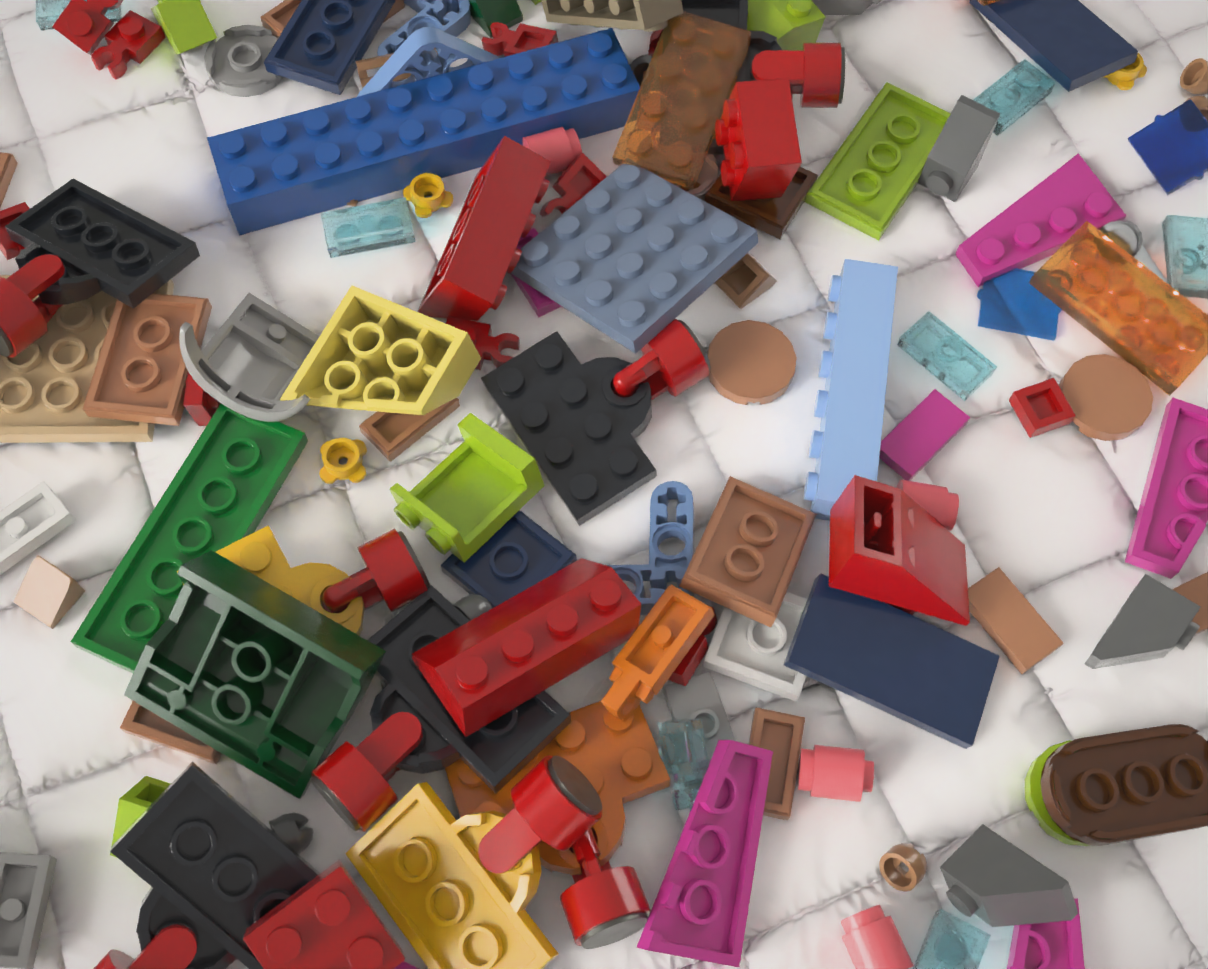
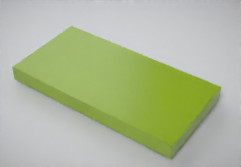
M886 82L810 188L805 202L879 241L918 184L927 157L951 113Z

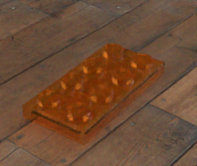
M684 12L669 19V25L662 31L612 158L615 165L621 166L626 164L645 168L668 182L693 190L715 135L716 120L722 117L724 101L729 99L750 45L751 32Z
M1088 221L1046 261L1028 282L1124 360L1137 367L1144 376L1169 396L1208 355V315Z

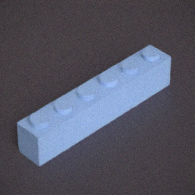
M845 259L840 276L832 275L830 280L828 301L835 302L834 313L827 312L823 331V339L830 340L829 351L823 350L818 373V377L826 378L825 390L817 391L814 406V417L821 418L820 431L813 430L809 447V458L816 459L815 473H807L804 488V500L811 501L810 511L817 514L815 519L830 521V509L854 475L877 481L898 266Z

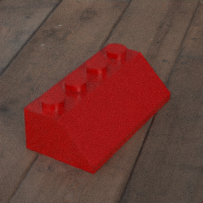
M507 136L503 137L473 180L417 312L428 317L447 318L451 316L464 320L478 321L489 308L496 310L499 307L507 291V286L502 284L505 274L512 273L522 254V250L517 248L520 237L524 239L528 235L536 219V215L531 213L534 203H540L549 187L550 181L545 179V175L551 161Z
M581 558L412 653V660L464 736L467 737L628 641L639 626L641 603L612 567Z

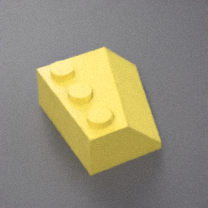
M351 285L280 400H293L305 394L310 398L307 403L308 406L425 415L461 394L481 357L467 332Z

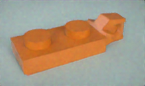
M669 585L613 660L612 664L615 668L609 679L614 684L601 700L606 710L625 722L638 707L640 701L648 704L653 699L654 694L657 695L714 617L715 614L712 607L674 585Z

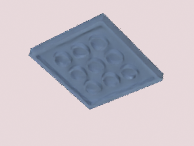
M627 160L520 249L522 250L520 259L511 274L636 354L758 244V233L751 226L636 163Z

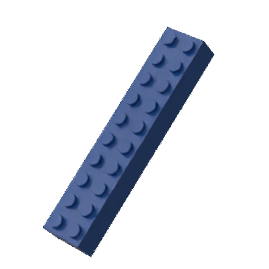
M613 28L214 135L207 137L227 206L240 236L346 206L353 199L360 202L402 190L407 185H410L416 176L423 173H432L445 178L480 168L504 136L523 145V137L563 127L565 130L574 128L578 138L582 139L638 123L641 88Z

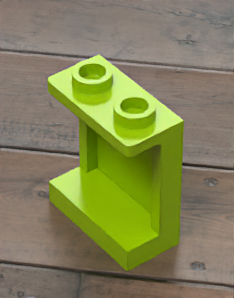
M469 413L457 424L464 442L410 492L398 483H395L389 489L397 503L393 510L407 527L414 530L419 526L426 532V539L437 551L443 555L450 551L464 563L545 486L535 458L472 413Z

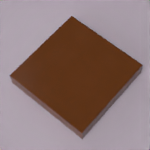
M799 167L782 197L731 201L729 186H723L720 174L707 192L705 202L729 215L732 213L750 221L755 225L754 228L781 239L805 202L807 193L817 180L818 174Z

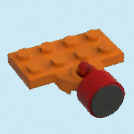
M601 701L568 712L571 715V723L497 794L461 759L445 768L460 817L494 810L508 814L515 807L511 797V789L547 755L564 758L574 765L592 784L602 802V818L566 851L555 849L544 841L538 844L542 866L551 873L557 871L570 874L573 878L574 884L560 895V902L575 944L582 946L584 949L603 947L633 935L645 927L651 912L635 868L631 866L612 868L609 862L618 847H622L626 828L623 804L670 787L671 779L640 704L625 722L609 713Z

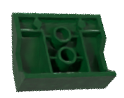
M210 550L181 565L177 575L184 585L168 620L146 644L124 696L296 798L301 799L312 783L313 775L311 772L329 755L365 695L386 651Z

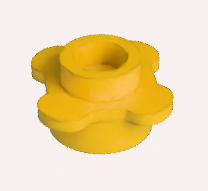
M1138 53L1135 63L1110 73L1103 78H1107L1110 83L1116 85L1121 90H1130L1137 78L1145 76L1147 67L1142 56Z
M423 173L416 176L410 185H407L403 190L405 200L412 202L415 206V214L420 218L430 217L432 212L437 211L441 207H450L454 200L453 194L445 191L441 177L432 173Z
M336 438L326 441L321 446L320 452L324 466L320 469L319 475L322 481L332 484L336 480L349 479L353 483H358L365 478L366 469L363 467V456L367 453V448L363 441ZM346 458L348 460L346 464H339L341 459Z

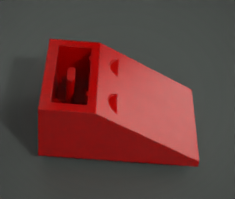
M854 475L830 509L829 587L967 626L970 623L965 544L900 488Z

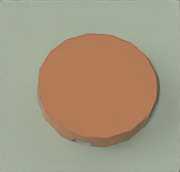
M752 320L731 323L720 330L709 344L707 357L711 369L709 370L708 377L710 383L720 395L737 404L748 405V402H760L759 405L771 403L783 395L793 381L797 357L792 343L781 330L765 322Z
M1106 354L1086 356L1073 363L1059 383L1061 391L1076 415L1072 421L1080 427L1078 431L1087 437L1103 441L1124 439L1138 430L1152 411L1153 395L1148 380L1137 367L1122 358Z

